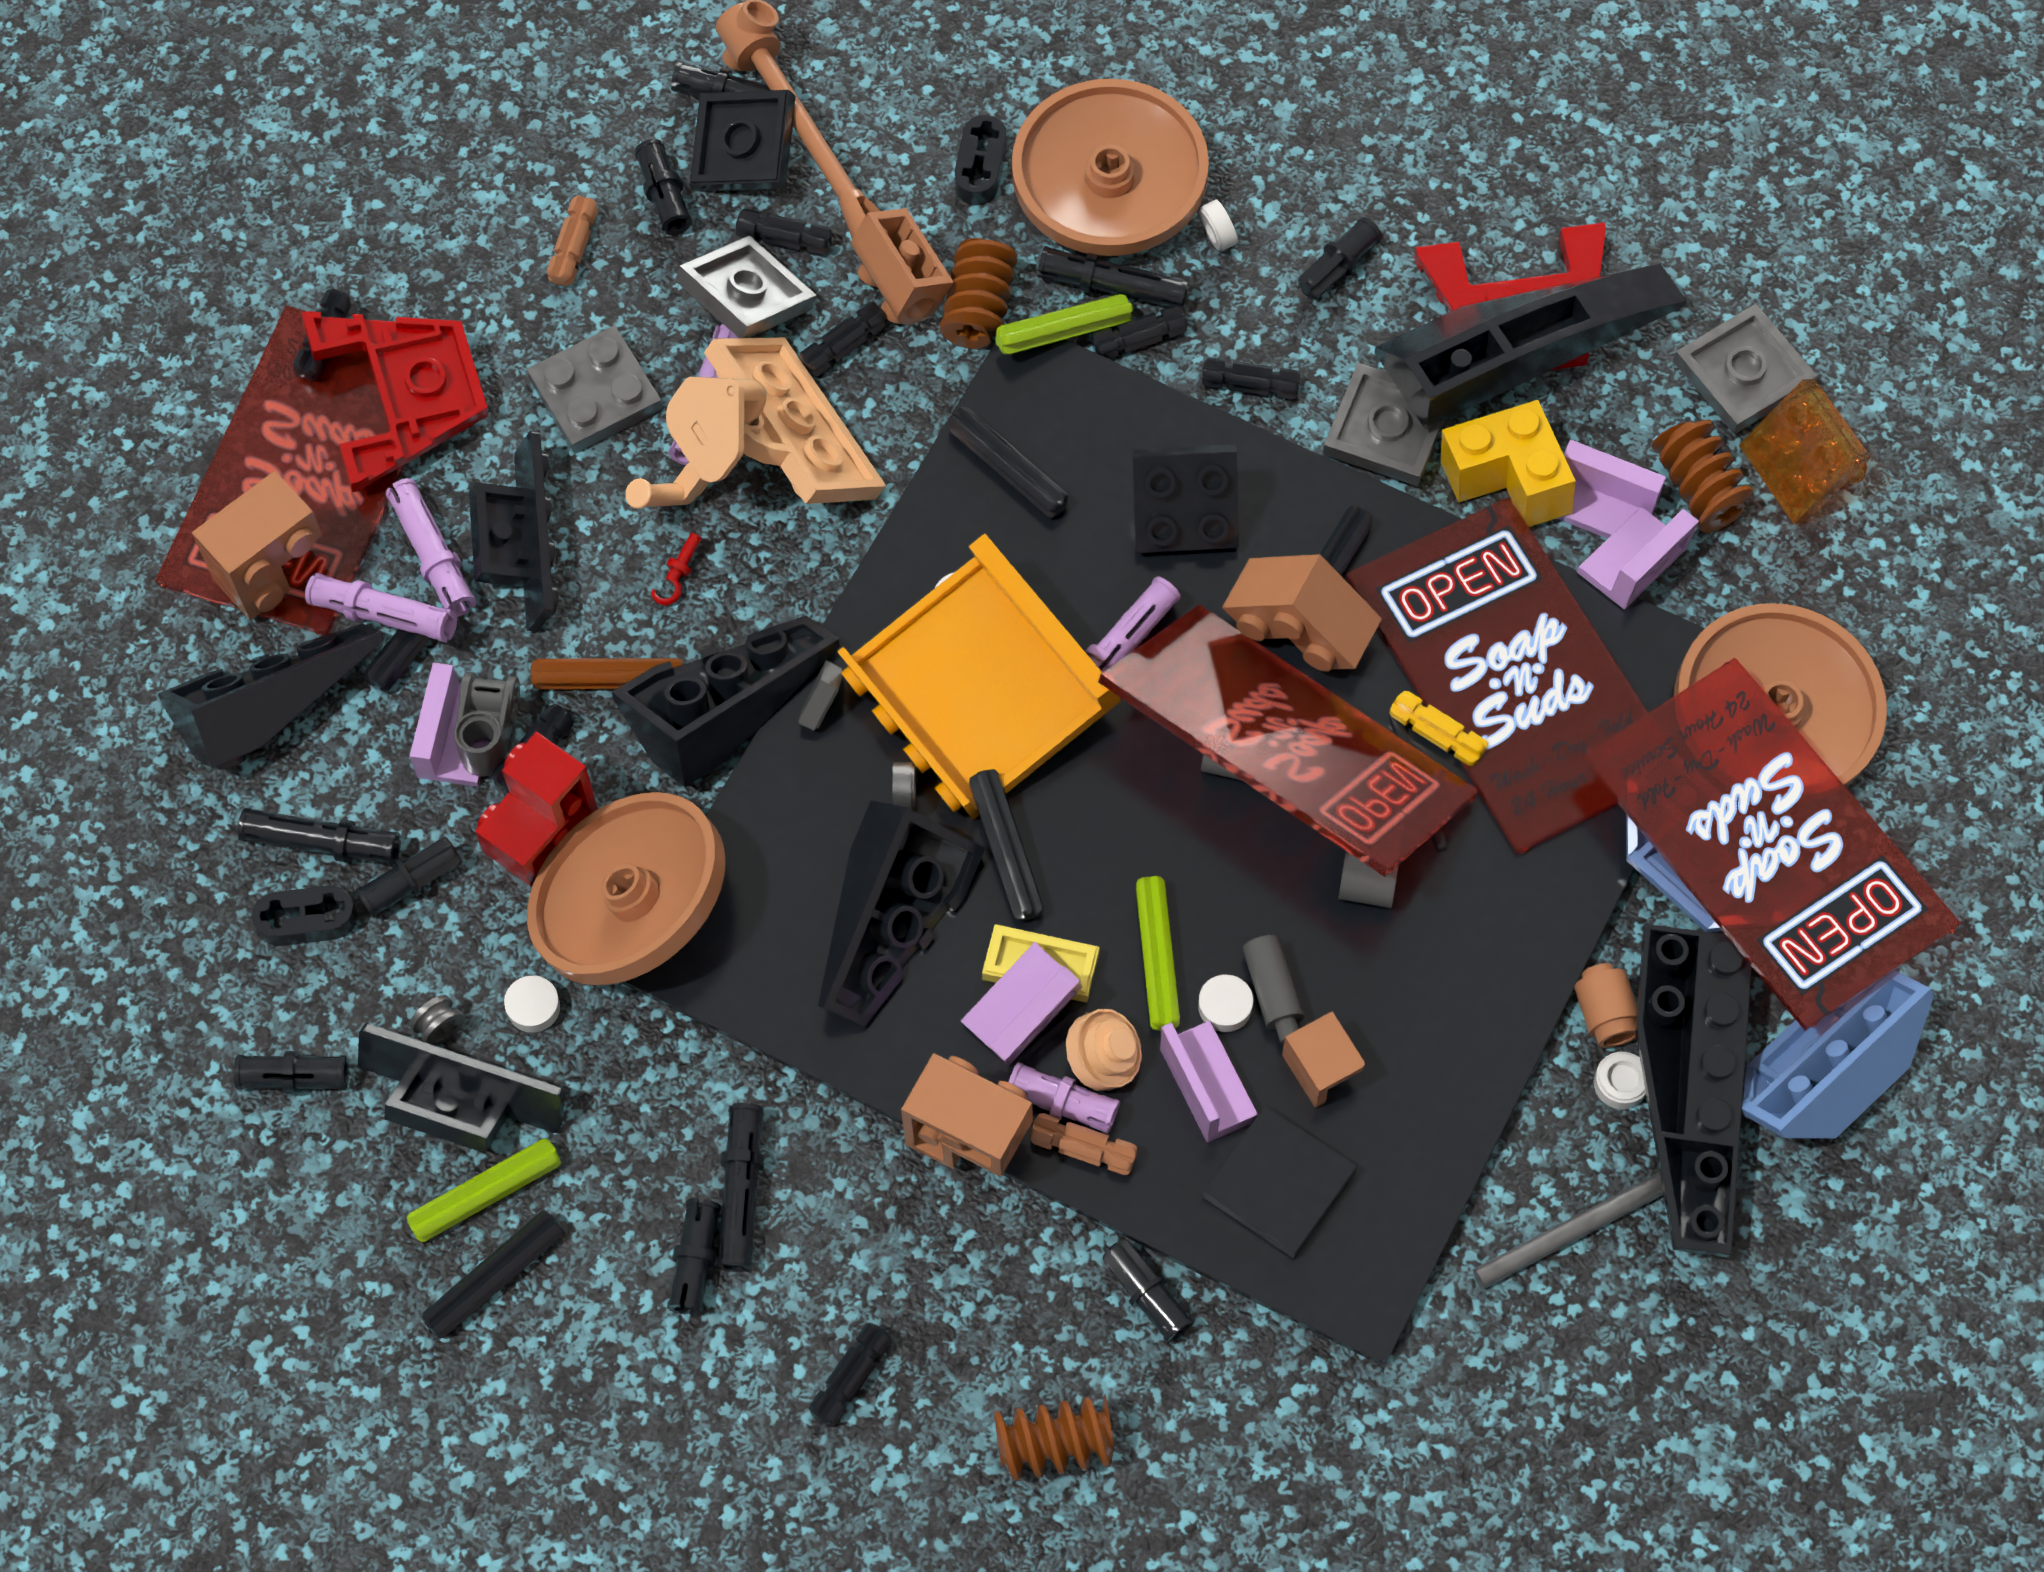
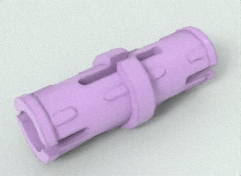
M1019 1062L1015 1065L1008 1081L1023 1090L1028 1096L1027 1100L1032 1102V1104L1050 1111L1051 1116L1060 1118V1120L1063 1117L1076 1120L1106 1134H1109L1120 1106V1101L1117 1099H1112L1075 1085L1076 1079L1064 1076L1062 1080L1039 1072Z

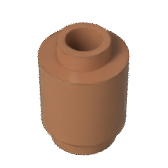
M1610 963L1598 964L1584 970L1581 974L1582 979L1574 985V989L1589 1035L1597 1039L1598 1046L1601 1048L1617 1047L1635 1040L1637 1003L1626 971L1619 968L1614 969Z

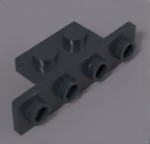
M529 431L514 453L516 487L475 482L469 490L475 582L524 587L527 631L538 632L547 619L555 614L559 593L557 586L552 585L551 568L555 558V545L553 540L548 539L547 523L549 522L552 509L551 498L549 495H545L544 478L548 469V455L546 451H542L540 432Z
M368 1023L364 1024L359 1031L358 1066L361 1069L400 1081L385 1103L384 1120L482 1153L487 1152L507 1118L552 1133H557L562 1126L565 1091L560 1087Z

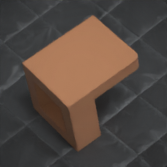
M1333 1011L1285 1036L1282 1056L1315 1108L1326 1102L1328 1089L1360 1073L1364 1069V1060Z

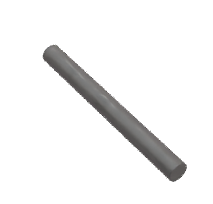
M1660 1172L1473 1269L1477 1283L1482 1289H1485L1664 1195Z

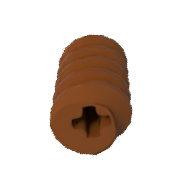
M968 238L960 243L955 252V265L951 270V279L954 283L947 293L948 299L944 303V316L940 322V332L945 339L955 345L979 350L986 348L991 343V337L996 336V329L1004 325V321L1001 318L1008 311L1005 301L1011 296L1009 284L1014 280L1015 275L1012 268L1018 262V254L1012 247L1001 242L981 238Z
M1711 420L1677 424L1662 432L1652 443L1654 452L1660 454L1659 460L1665 469L1670 470L1669 477L1674 485L1679 486L1678 493L1684 502L1689 503L1688 510L1691 515L1699 519L1698 527L1703 533L1717 532L1732 524L1742 515L1745 507L1744 503L1754 493L1750 485L1734 488L1744 475L1740 469L1725 471L1734 461L1730 452L1715 455L1723 447L1724 441L1721 436L1706 438L1715 427Z
M1106 1394L1104 1395L1100 1412H1097L1089 1397L1082 1398L1079 1415H1075L1067 1400L1059 1402L1057 1416L1052 1419L1044 1404H1038L1034 1422L1028 1420L1022 1407H1017L1014 1409L1012 1424L1008 1426L1000 1411H993L1001 1468L1006 1467L1015 1482L1021 1481L1024 1464L1029 1463L1037 1478L1044 1476L1047 1460H1052L1060 1475L1066 1474L1069 1457L1074 1456L1082 1471H1088L1092 1453H1097L1105 1468L1111 1467L1114 1443Z

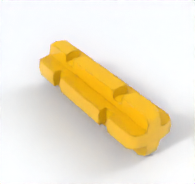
M1403 691L1396 697L1389 711L1392 718L1405 726L1408 722L1411 723L1414 732L1446 752L1452 749L1455 751L1454 757L1468 766H1474L1482 758L1488 745L1484 738L1473 731L1469 734L1463 732L1465 726L1430 704L1427 708L1422 706L1423 700L1409 691Z

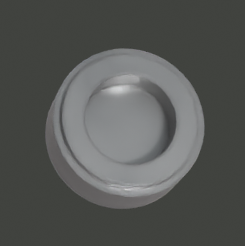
M894 762L893 805L907 807L915 811V765H913V762Z

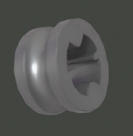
M439 995L426 1002L416 1011L410 1020V1028L415 1033H423L422 1042L438 1046L457 1033L465 1021V1016L458 1009L451 1010L453 1001L447 995Z

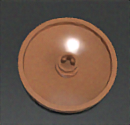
M1124 79L1090 80L1071 85L1052 94L1042 101L1026 118L1017 134L1013 147L1012 180L1017 200L1023 212L1047 237L1065 247L1082 253L1121 256L1145 251L1162 244L1180 232L1194 217L1202 203L1207 187L1208 150L1203 133L1195 119L1178 101L1168 94L1152 86Z
M1776 603L1756 604L1739 608L1719 617L1708 625L1692 643L1680 665L1674 687V711L1677 725L1683 736L1685 735L1686 726L1690 727L1692 723L1695 725L1698 719L1704 722L1706 714L1708 718L1712 716V710L1714 713H1717L1713 720V727L1719 723L1722 716L1724 718L1722 724L1715 730L1712 729L1710 721L1709 732L1707 724H1704L1702 730L1698 729L1696 725L1695 733L1694 726H1692L1691 736L1689 729L1686 730L1688 738H1685L1684 742L1697 762H1701L1702 755L1707 750L1711 751L1712 764L1718 758V765L1711 770H1705L1708 774L1731 790L1734 784L1740 783L1744 785L1747 778L1751 777L1758 781L1762 769L1771 760L1782 753L1789 752L1793 758L1791 766L1781 768L1770 779L1769 783L1791 775L1800 777L1804 788L1801 797L1794 805L1822 800L1851 784L1875 755L1886 726L1887 703L1884 685L1876 665L1865 648L1853 635L1835 621L1812 610L1794 605ZM1741 691L1746 693L1742 708L1747 705L1746 701L1749 700L1750 706L1745 711L1740 708L1743 694L1736 699V695ZM1726 700L1729 703L1732 701L1737 703V709L1733 718L1729 716L1728 709H1725L1727 706ZM1734 704L1731 706V716L1734 711ZM1762 714H1765L1767 716V729L1773 721L1775 722V727L1770 732H1767L1763 718L1762 735L1759 733L1758 723L1756 722L1755 724L1756 737L1753 731V721L1758 719L1761 724ZM1748 724L1752 727L1749 736H1746L1743 730L1742 740L1740 741L1736 734L1737 753L1735 754L1734 739L1732 745H1730L1729 740L1726 743L1728 736L1732 740V734L1735 735L1737 730L1742 731V727L1746 729ZM1725 747L1723 751H1721L1720 753L1718 752V750ZM1709 753L1702 759L1703 767L1711 766ZM1790 786L1774 791L1762 789L1760 802L1773 804L1775 797L1778 794L1783 797L1790 789Z
M662 792L631 795L609 803L591 813L574 826L561 842L553 848L533 883L527 907V925L535 949L560 975L574 982L586 985H609L624 982L660 966L693 938L708 918L717 901L725 874V850L718 830L694 803L683 797Z

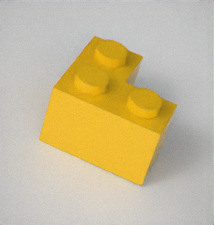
M1538 400L1442 429L1441 465L1458 503L1506 488L1524 528L1572 514L1576 480Z

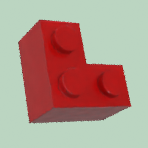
M537 731L526 744L519 743L507 756L502 772L509 793L499 804L494 803L483 812L475 830L482 852L530 887L533 885L541 866L553 848L581 820L598 810L586 766Z

